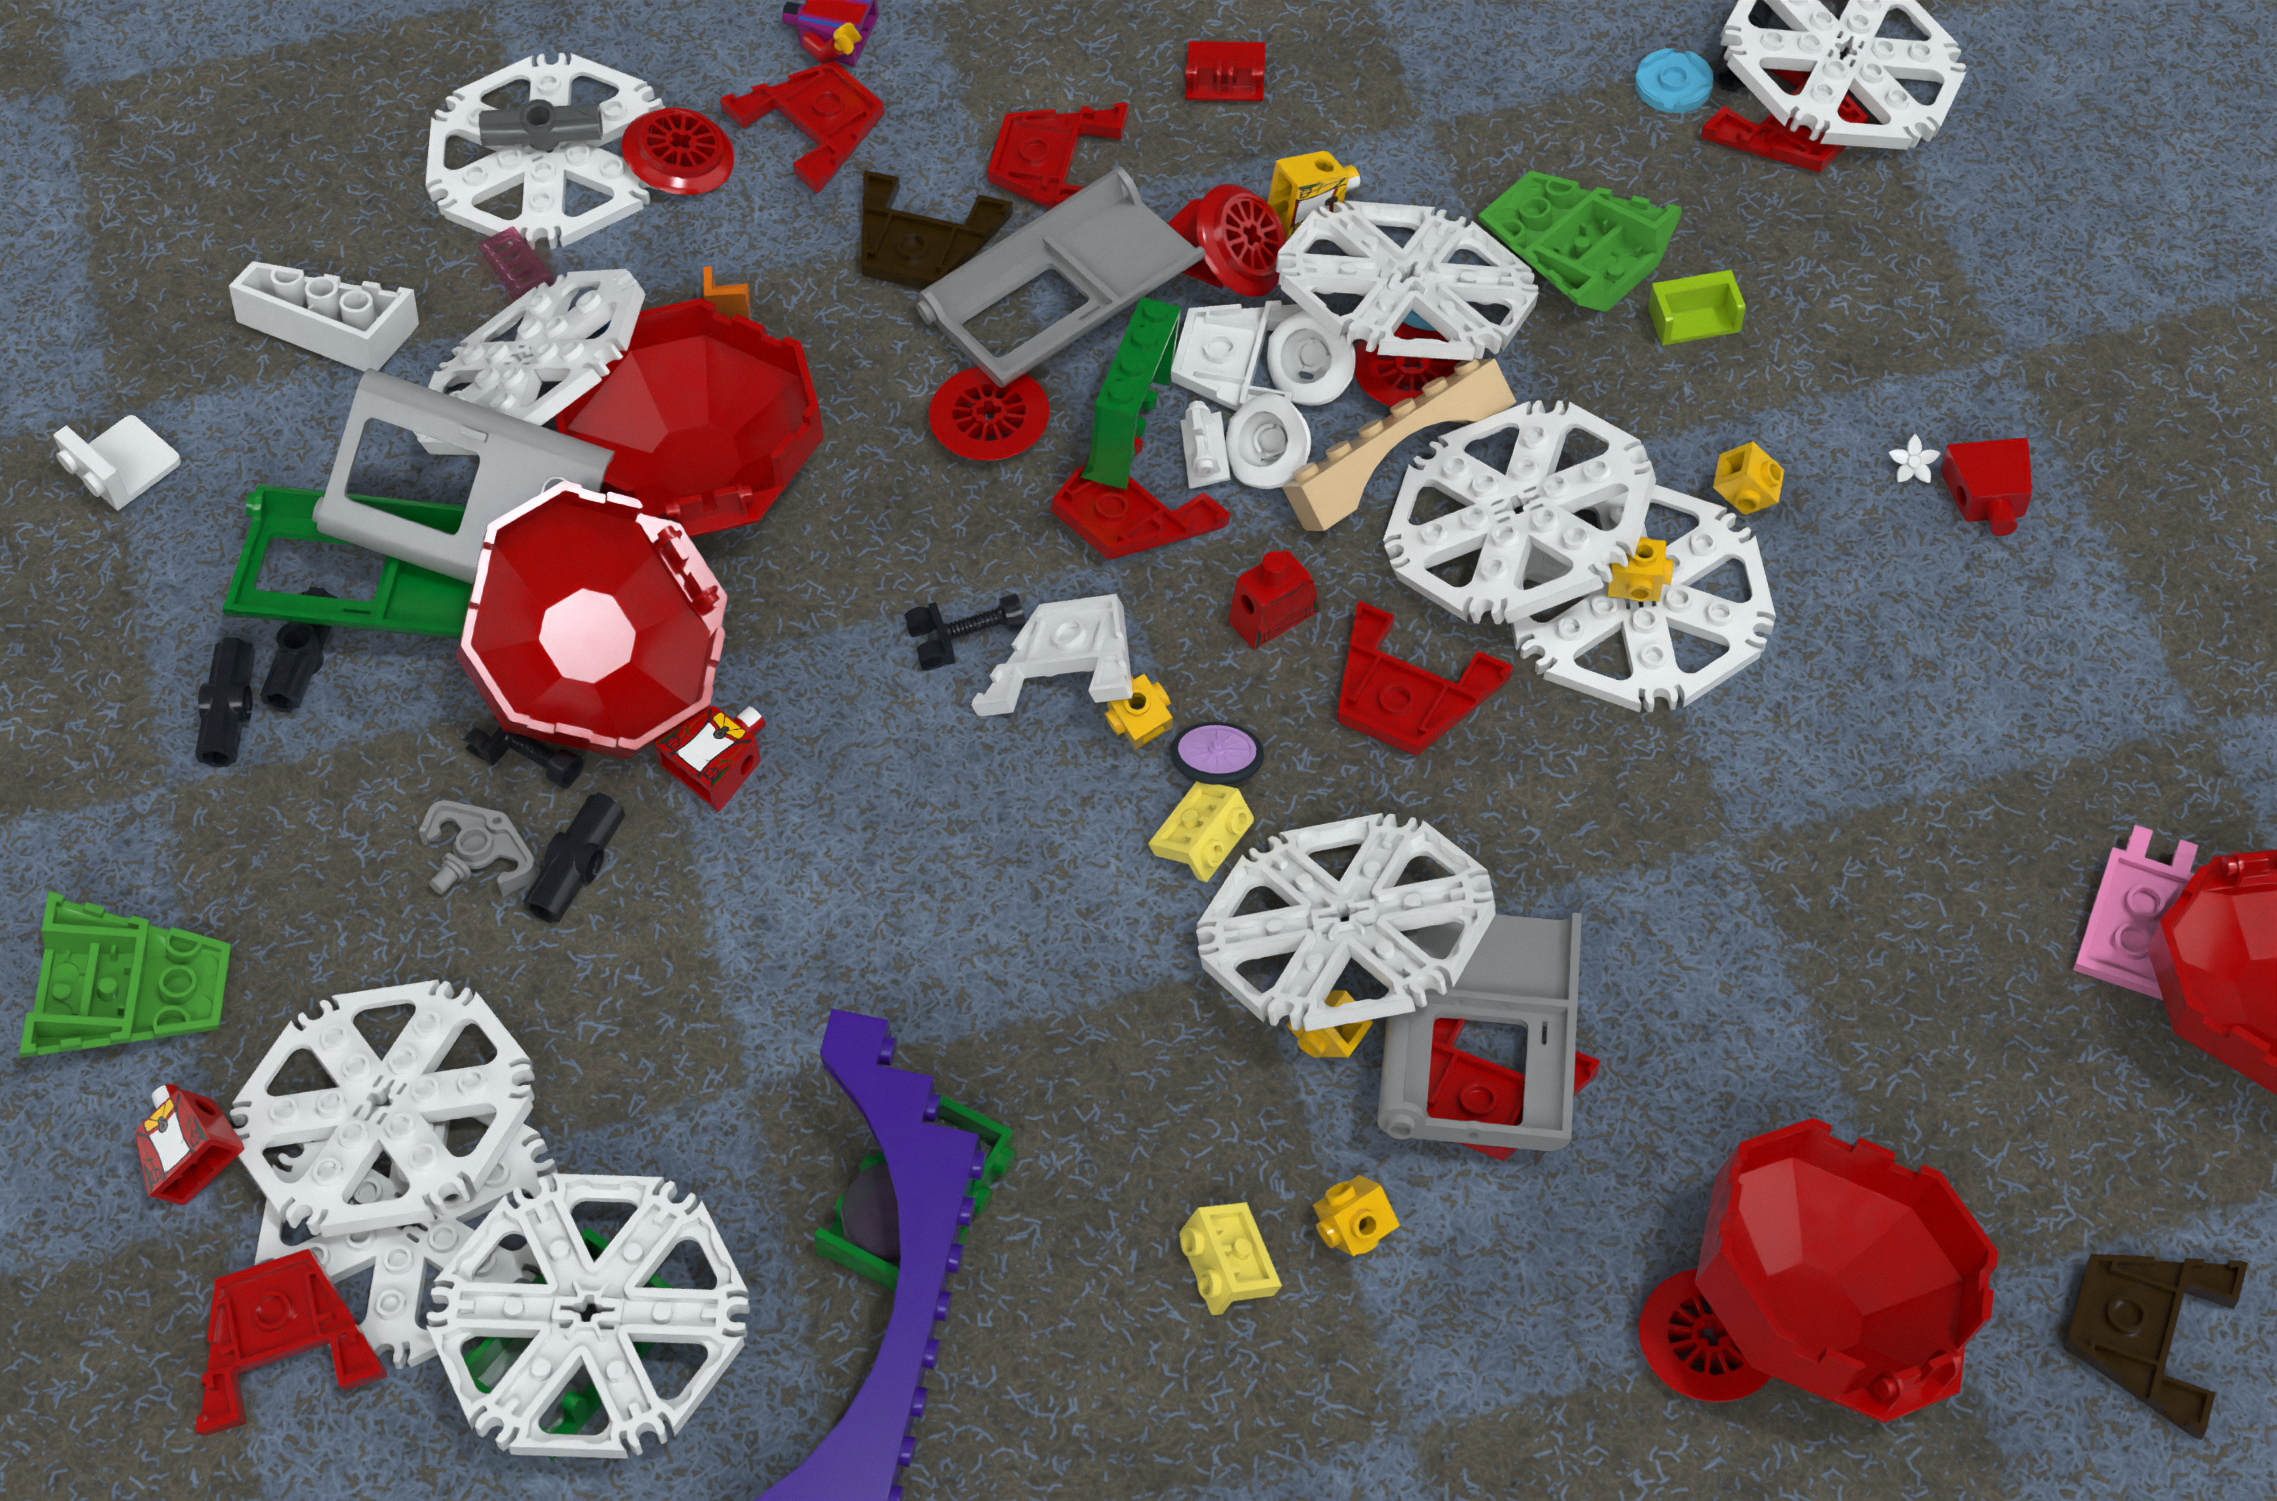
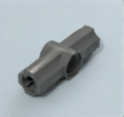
M535 99L527 102L522 108L483 110L479 113L482 146L529 144L538 151H547L555 148L560 142L601 140V137H603L602 115L599 104L553 106L547 100Z

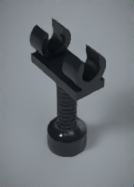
M1016 593L999 598V606L995 608V611L992 609L991 612L979 613L974 615V617H966L962 621L958 620V622L954 621L949 624L943 622L936 602L928 604L929 607L913 608L904 615L911 637L925 635L933 630L936 631L939 641H927L916 649L919 655V662L924 671L940 668L946 663L948 665L956 663L951 640L953 638L956 639L957 636L969 635V633L972 634L978 632V630L989 629L990 626L994 627V625L998 626V624L1006 626L1008 631L1022 628L1026 624L1022 606Z
M501 726L491 737L483 730L474 727L462 739L469 743L466 749L471 754L481 760H486L492 766L511 748L546 768L547 779L563 789L569 788L576 781L583 768V760L576 754L566 749H562L555 754L523 735L504 731Z

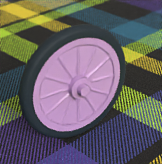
M1207 722L1193 725L1180 732L1171 744L1170 757L1176 769L1192 780L1211 785H1227L1241 782L1253 776L1263 764L1264 749L1254 734L1240 726L1223 722Z

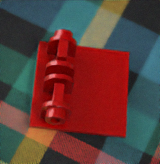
M1189 41L1185 100L1263 101L1266 42Z

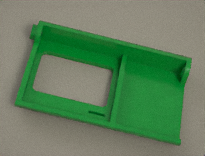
M259 484L255 492L250 491L248 493L246 515L247 517H253L223 606V613L225 615L460 639L472 584L390 556L386 557L375 597L370 601L269 592L255 589L269 544L275 538L346 545L355 544L317 531V522L312 520V515L318 499L325 496L326 491ZM347 493V496L353 501L450 534H456L459 531L467 506Z

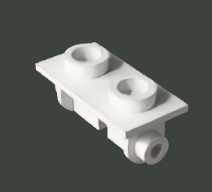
M1193 401L1185 412L1186 419L1180 420L1190 489L1231 480L1221 411L1211 413L1204 402Z

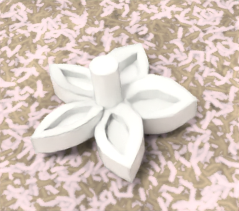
M1916 434L1908 441L1907 451L1895 449L1888 452L1895 462L1902 464L1896 472L1897 483L1910 479L1913 474L1917 479L1930 483L1931 472L1925 464L1934 462L1940 455V452L1932 449L1921 451L1922 444Z

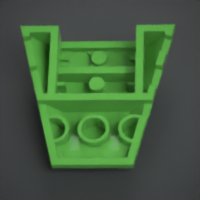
M1530 170L1478 216L1479 221L1574 303L1607 312L1658 267L1682 214L1680 206L1667 204L1665 209L1650 206V199L1633 196L1631 201L1613 197L1612 190L1597 187L1593 191L1580 189L1579 182Z
M48 891L41 929L45 948L34 1010L33 1012H26L19 1051L20 1058L220 1029L231 944L175 927L166 930L149 925V920L133 915H131L130 919L106 912L103 906L86 902L85 905L65 900L64 895Z

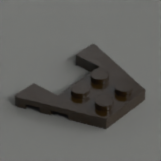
M865 170L863 174L864 196L862 205V276L925 289L968 262L1010 219L1013 214L1012 202L978 194L966 223L958 224L891 209L900 190L899 177Z
M2090 1254L2063 1347L2193 1438L2202 1440L2207 1430L2216 1393L2164 1375L2184 1293L2234 1309L2240 1298L2248 1263L2239 1260H2229L2227 1264L2204 1263V1259L2185 1258L2183 1262L2155 1261L2153 1256Z

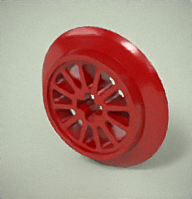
M664 108L642 114L628 125L622 137L623 157L632 172L648 185L664 192L679 195L706 193L726 182L733 169L734 149L727 134L713 121L690 109Z
M1222 184L1214 187L1202 199L1196 222L1198 242L1205 249L1206 255L1204 259L1214 275L1226 287L1238 294L1248 297H1259L1270 293L1277 285L1280 275L1275 270L1278 251L1286 243L1284 228L1278 215L1266 201L1245 187L1236 184Z
M1404 322L1400 324L1393 334L1395 337L1405 340L1422 338L1449 342L1438 331L1415 328ZM1360 339L1355 347L1354 375L1359 385L1369 396L1382 404L1392 407L1402 400L1413 398L1414 400L1423 394L1422 387L1430 381L1439 377H1445L1446 379L1455 373L1453 367L1462 360L1377 355L1378 344L1374 351L1368 352L1366 351L1367 341ZM1404 386H1409L1408 391L1402 389ZM1414 386H1418L1420 391H1415Z
M979 367L961 371L945 381L933 396L929 408L931 429L943 446L960 456L984 461L1008 458L1029 448L1043 434L1050 415L1049 402L1044 390L1029 375L1023 374L1005 387L1000 388ZM993 413L994 419L986 420L985 414ZM1000 433L1004 434L1007 437L1002 438ZM993 436L995 440L988 441V438Z
M1698 1268L1682 1271L1667 1278L1648 1297L1639 1321L1641 1348L1648 1364L1656 1375L1675 1391L1690 1398L1707 1402H1728L1741 1399L1763 1387L1772 1376L1751 1368L1745 1357L1737 1351L1739 1348L1713 1309L1711 1308L1710 1315L1704 1312L1701 1303L1707 1302V1300L1695 1284ZM1690 1306L1696 1318H1694L1692 1315L1686 1312L1683 1308ZM1676 1319L1683 1326L1672 1325L1670 1321ZM1704 1329H1712L1713 1335L1720 1337L1717 1346H1709L1707 1338H1700L1703 1335ZM1668 1337L1681 1339L1682 1341L1670 1343ZM1693 1351L1685 1361H1681L1676 1356L1677 1354ZM1699 1358L1704 1360L1702 1373L1691 1369V1366ZM1725 1358L1738 1368L1731 1371ZM1711 1360L1715 1361L1720 1374L1712 1375L1709 1373Z

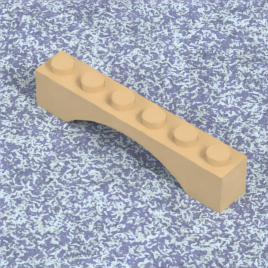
M1474 357L1473 361H1460L1453 367L1455 373L1446 379L1445 377H1439L1430 381L1422 387L1424 393L1414 400L1413 398H1408L1398 402L1390 408L1392 414L1382 421L1376 419L1368 422L1358 429L1359 436L1348 442V440L1331 446L1325 451L1326 458L1317 464L1310 462L1293 472L1294 479L1283 485L1282 488L1302 527L1306 531H1325L1355 511L1374 469L1385 455L1408 435L1426 426L1444 421L1472 424L1503 412L1515 404L1516 400L1495 358L1478 360Z

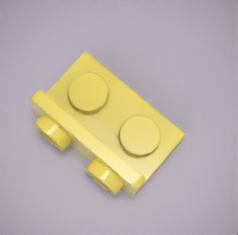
M1196 781L1148 844L1155 856L1189 864L1197 880L1208 882L1253 823L1254 817L1239 789Z
M1247 1202L1197 1208L1180 1230L1179 1237L1182 1251L1190 1261L1197 1279L1198 1290L1205 1299L1211 1315L1223 1314L1232 1301L1274 1296L1282 1286Z

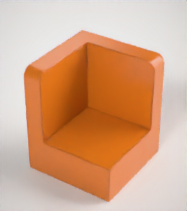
M712 266L704 267V299L714 303L717 313L732 319L737 313L750 319V292L748 284L716 286Z

